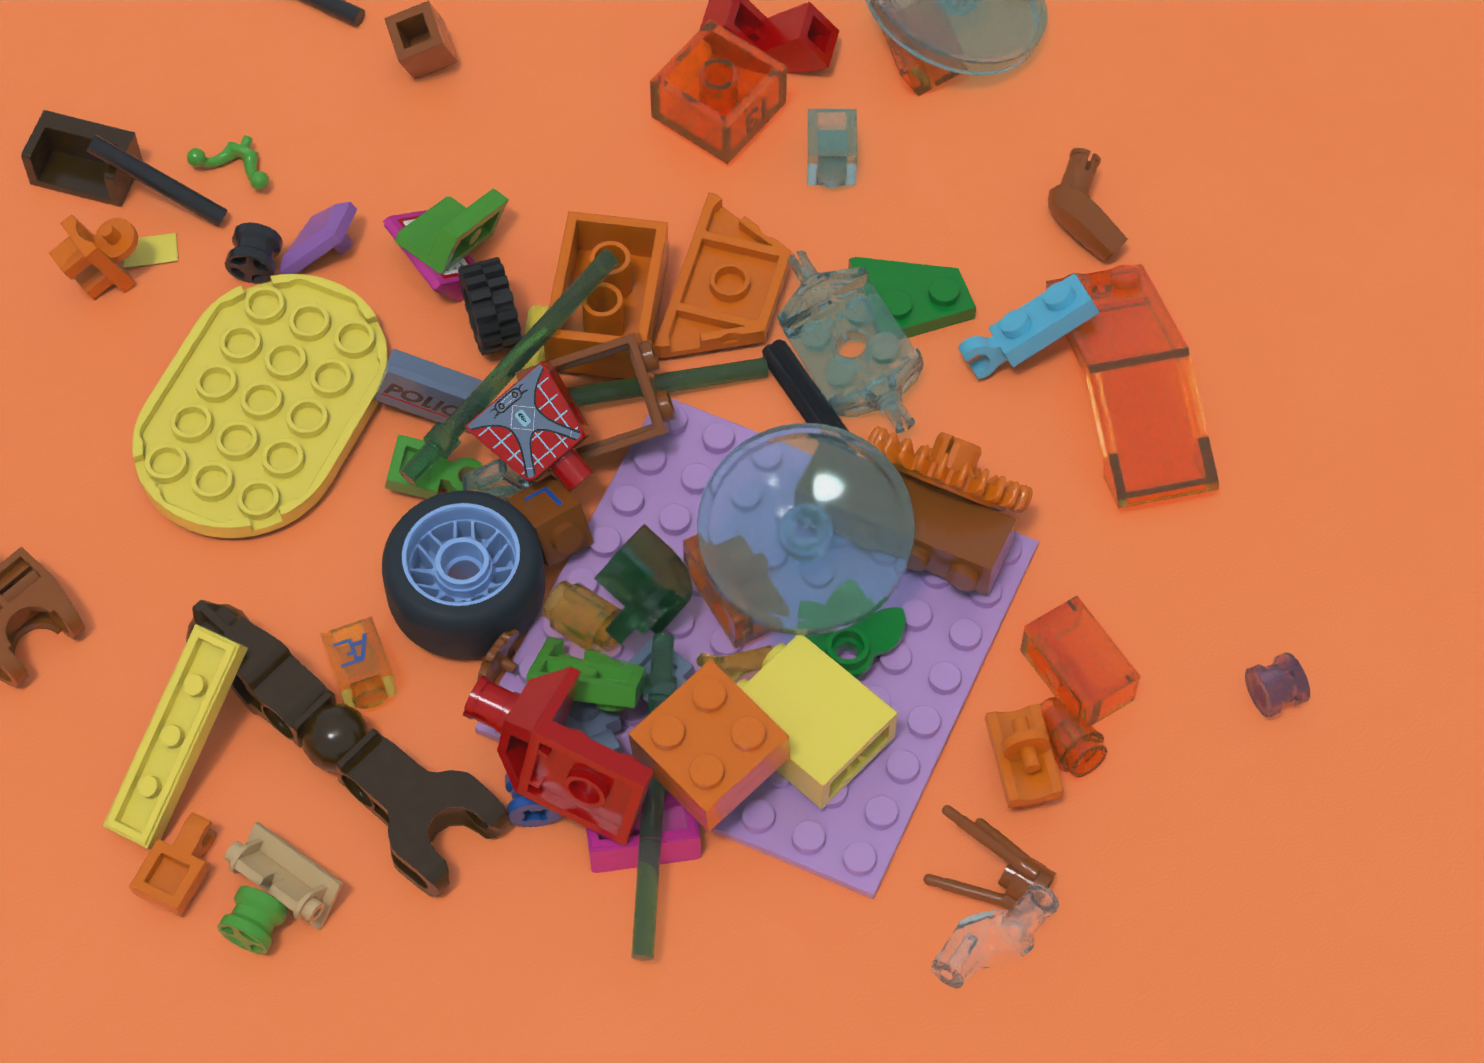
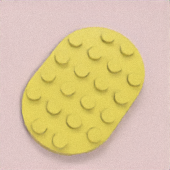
M312 275L270 276L271 282L255 285L245 290L240 285L230 290L212 303L200 316L139 413L133 433L132 452L139 481L150 502L166 518L189 531L201 535L219 538H244L268 533L295 521L311 509L325 494L379 401L375 400L389 358L386 339L377 322L376 314L361 297L345 286Z

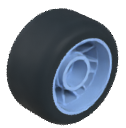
M461 490L445 492L425 499L411 508L397 522L389 534L383 550L382 577L390 612L398 627L412 642L434 654L454 659L484 657L494 642L504 632H510L514 629L518 630L520 635L516 638L515 641H517L534 623L542 607L546 582L543 553L537 533L529 520L517 508L494 495L478 491Z

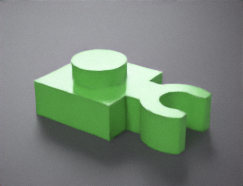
M398 434L385 489L425 499L437 495L439 488L446 489L448 492L461 490L476 491L477 487L463 484L459 477L468 475L479 478L482 463L472 458H461L455 462L446 460L448 446Z

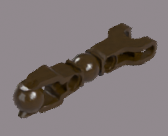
M200 600L192 607L194 617L188 625L186 643L194 625L197 624L248 647L231 685V689L253 714L260 715L281 734L292 740L299 748L303 747L305 754L315 766L327 772H337L338 782L345 786L359 802L388 827L394 867L421 891L431 897L440 895L450 884L447 863L431 844L437 833L449 826H465L477 832L485 839H493L509 825V817L505 806L473 775L457 770L431 772L421 767L393 742L382 736L375 728L370 730L369 723L358 710L346 704H337L335 694L328 690L312 672L302 665L290 653L283 642L252 624L242 610L230 604H217L205 600Z

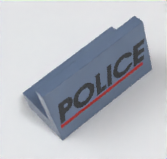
M393 348L375 400L471 434L465 425L486 408L488 398L485 396L489 383Z

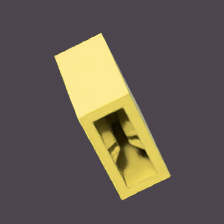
M800 632L787 645L784 643L776 645L765 657L762 669L749 681L743 678L736 683L789 736L790 758L776 771L820 809H823L895 738L898 712Z

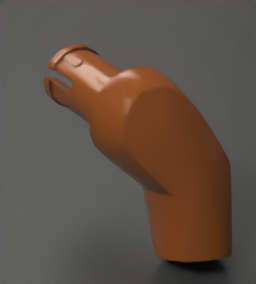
M1073 148L1070 151V158L1060 185H1056L1049 190L1048 208L1066 231L1102 261H1105L1128 238L1088 195L1101 158L1098 154L1094 153L1091 160L1088 161L1091 150Z

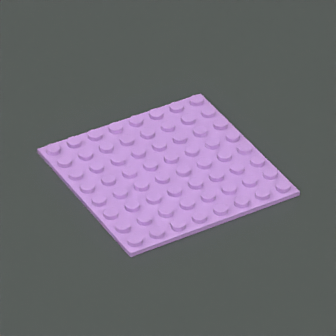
M671 399L676 414V419L669 421L672 431L631 445L588 523L594 543L569 557L541 607L537 618L512 660L518 664L516 671L511 673L507 670L499 685L512 692L516 691L521 694L526 686L527 673L547 637L564 640L563 653L583 660L584 652L591 649L606 654L612 659L629 662L652 636H655L694 666L695 673L711 659L735 683L743 678L749 681L762 669L765 657L779 643L787 645L799 633L797 619L799 608L802 604H810L826 609L833 596L846 584L853 582L867 598L873 613L890 607L903 608L905 626L900 642L893 650L874 657L870 669L862 676L856 678L898 712L895 738L823 809H820L775 771L711 830V832L874 899L1038 548L1039 541L1014 532L1013 545L988 596L975 590H960L941 576L926 570L915 571L901 564L897 558L877 550L866 551L851 543L848 538L828 530H814L806 526L801 519L794 517V490L813 457V453ZM649 414L642 427L652 424ZM842 651L838 654L843 659H854L857 657L851 651ZM640 698L635 708L616 711L620 717L621 730L613 734L621 746V753L631 756L633 755L628 733L655 710ZM479 721L475 727L477 734L499 742L501 734L495 732V729ZM652 776L646 797L670 794Z

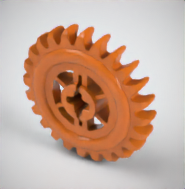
M877 426L871 432L866 443L868 452L880 458L885 466L993 510L1005 511L1007 509L1015 513H1022L1030 505L1033 495L1031 487L1020 485L1018 481L1012 482L1010 480L1006 482L1005 476L998 478V475H994L988 480L989 470L985 469L981 472V469L977 467L982 454L981 447L958 437L956 438L953 435L941 432L937 435L933 448L929 449V445H922L914 454L911 438H906L900 443L896 432L888 434L886 428Z

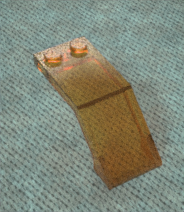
M1143 264L1119 265L1113 269L1087 274L1075 273L1100 313L1065 336L1086 376L1103 453V478L1118 509L1219 490V479L1188 345ZM1069 274L1064 278L1046 281V290L1051 285L1063 281L1072 274Z

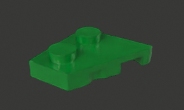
M862 257L849 259L848 271L881 346L975 319L976 306L958 268Z

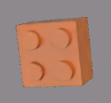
M711 659L628 733L632 755L641 764L654 770L653 777L708 832L790 758L789 736Z

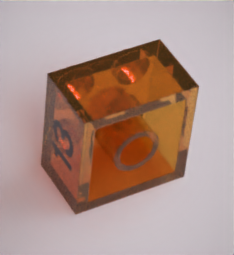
M709 20L650 80L651 117L728 164L786 103L787 66Z

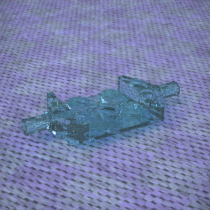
M804 250L797 251L799 261L793 253L788 258L787 264L792 268L801 285L778 313L777 319L780 328L816 385L838 416L854 418L878 410L880 414L882 412L886 414L896 433L905 432L903 422L909 430L915 424V419L904 406L901 396L917 382L924 367L921 352L918 348L914 349L872 285L865 267L820 273L816 270ZM859 340L866 344L864 351L856 357L849 358L840 354L841 347L848 341Z

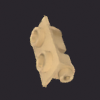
M259 822L254 824L244 845L239 841L234 842L224 856V859L230 863V871L234 874H243L292 910L293 917L298 921L306 920L318 930L322 929L343 885L341 881Z

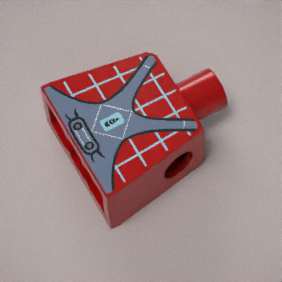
M550 360L541 361L465 425L466 429L529 483L537 480L550 469L564 487L571 492L594 473L574 449L589 437L592 431Z

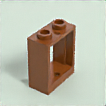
M640 332L550 360L557 372H561L628 350L652 424L575 448L583 460L672 431L669 421L676 419L674 406L667 389L658 390L652 372L660 369L658 357L650 339L642 341ZM535 366L515 372L517 380H520Z

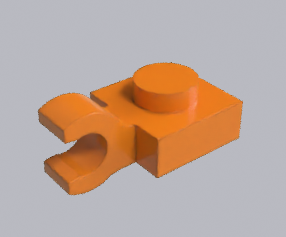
M191 812L173 845L157 839L129 885L132 893L181 917L209 871L206 861L199 857L203 856L210 849L217 836V832L210 829L212 822Z

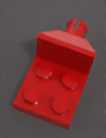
M568 667L529 679L521 694L491 682V679L482 675L466 701L463 716L471 720L475 719L501 734L497 752L515 793L626 846L635 830L654 770L641 764L638 759L629 754L618 753L591 740L588 735L578 729L565 727L581 671Z

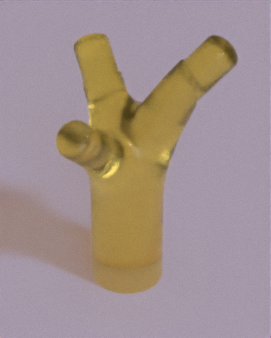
M769 645L730 655L701 653L696 663L702 667L711 659L730 679L735 681L741 675L761 670L765 657L773 647Z

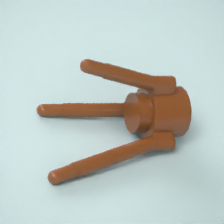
M943 806L942 813L1008 863L998 882L1000 886L1007 890L1005 894L933 874H926L924 876L925 884L999 905L1014 915L1018 913L1022 905L1034 912L1051 886L1056 872L1030 857L983 818H977L974 823L952 806Z

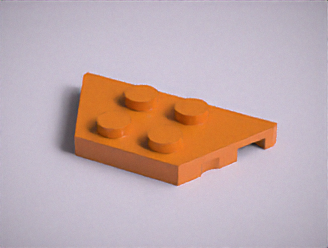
M708 192L658 332L654 348L659 358L765 342L791 264L792 251L774 237H768L763 234L760 227L746 216L739 219L722 206V198L715 193Z

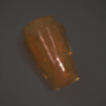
M1051 697L1041 702L1040 708L1054 758L1060 770L1070 772L1074 777H1082L1098 768L1107 755V748L1103 744V734L1063 704L1059 698Z

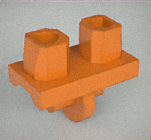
M72 214L60 223L69 236L52 249L49 255L60 270L71 280L74 278L93 300L113 283L124 293L136 285L132 277L116 264L117 261L128 258L135 251L138 244L137 230L130 222L123 218L109 219L100 225L95 235Z
M1032 704L1011 712L994 711L986 713L985 723L1008 808L1023 809L1043 805L1046 801L1062 798L1064 791L1040 704Z

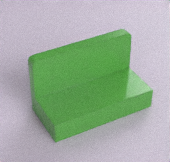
M493 188L466 208L454 198L446 196L401 229L395 238V242L437 273L443 274L493 235L509 199Z

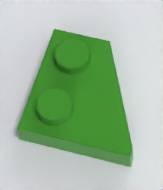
M547 637L526 676L527 684L529 679L573 667L581 671L573 701L595 703L596 707L605 711H622L627 708L636 707L644 689L646 668L627 661L612 659L606 654L591 649L584 652L583 660L563 653L564 640Z

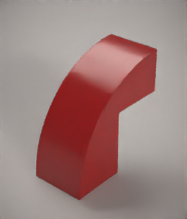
M709 0L698 37L718 52L746 65L776 72L801 73L829 67L840 30L811 2L767 18L749 0Z

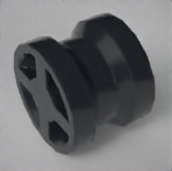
M253 222L241 223L234 230L232 236L234 248L229 250L226 256L225 268L238 280L253 284L267 283L271 280L270 276L275 273L276 265L273 258L277 257L281 251L282 237L266 225Z

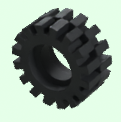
M495 257L458 267V277L462 287L461 292L465 301L464 305L481 355L521 346L522 336L520 333V323L517 318L518 313L500 258Z

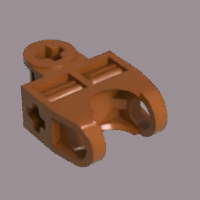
M22 546L0 563V680L13 687H17L29 677L25 667L15 656L16 645L23 635L35 629H48L56 634L63 632L71 639H74L85 630L78 612L55 577Z

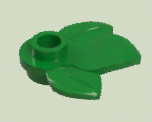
M849 582L833 596L826 609L810 604L800 605L797 625L798 631L852 676L857 678L870 669L874 657L893 650L900 642L904 632L905 613L901 607L885 608L873 613V609L863 592L855 583ZM842 651H851L857 657L854 659H843L838 654Z

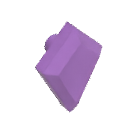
M351 202L335 204L313 215L284 254L278 272L280 274H297L332 248L340 255L349 250L353 240L346 232L355 216L357 208Z

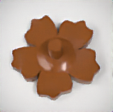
M514 629L510 632H504L494 642L481 664L477 681L483 675L495 683L496 678L501 672V667L511 673L516 671L518 664L513 662L511 658L515 655L514 648L516 644L514 641L520 635L518 630Z

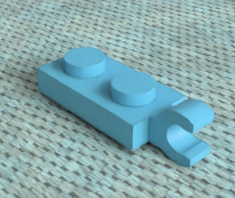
M1074 273L1063 281L1051 285L1044 293L1020 308L1008 312L1001 320L988 327L993 336L969 337L958 348L966 362L972 360L977 355H982L970 364L976 377L982 379L992 374L1000 364L1007 360L1012 367L1017 366L1100 312Z

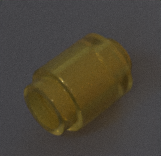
M566 580L561 581L551 591L542 609V616L549 620L550 628L586 651L589 649L601 652L603 649L610 651L619 642L625 629V624L621 622L623 616L622 609L579 582L571 584Z

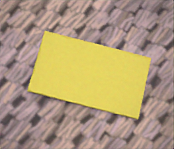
M176 233L139 237L135 251L123 260V267L130 268L178 261Z

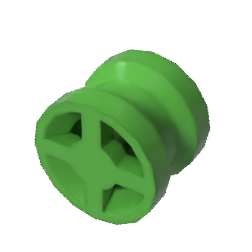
M240 886L233 897L235 902L233 911L221 918L217 929L235 945L256 954H266L273 943L271 933L275 927L281 926L289 914L288 910L271 895L253 887Z

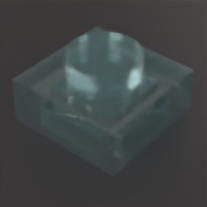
M497 459L462 475L463 490L484 492L499 497L506 502L507 498L536 483V480L531 483L526 481L501 459Z

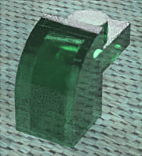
M645 524L625 542L594 578L625 606L605 629L620 645L635 629L643 636L649 629L659 636L687 605L693 592L691 577L683 561L668 544Z

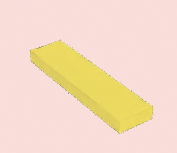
M194 625L103 827L147 849H152L157 839L161 840L248 647L203 626Z

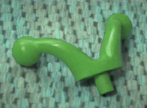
M247 135L243 136L240 144L228 142L226 147L213 157L206 158L204 151L200 148L190 149L187 153V161L193 167L215 168L225 165L235 158H242L247 178L253 188L263 190L269 184L268 175L263 171H257V158L259 154L249 148L253 139Z

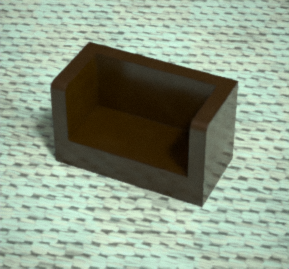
M44 110L21 154L30 185L121 207L135 179L91 155L86 150L96 134L143 161L135 132Z

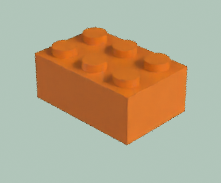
M568 211L543 334L545 361L640 332L642 341L650 339L652 344L654 343L669 259L668 222ZM628 350L562 371L638 380Z

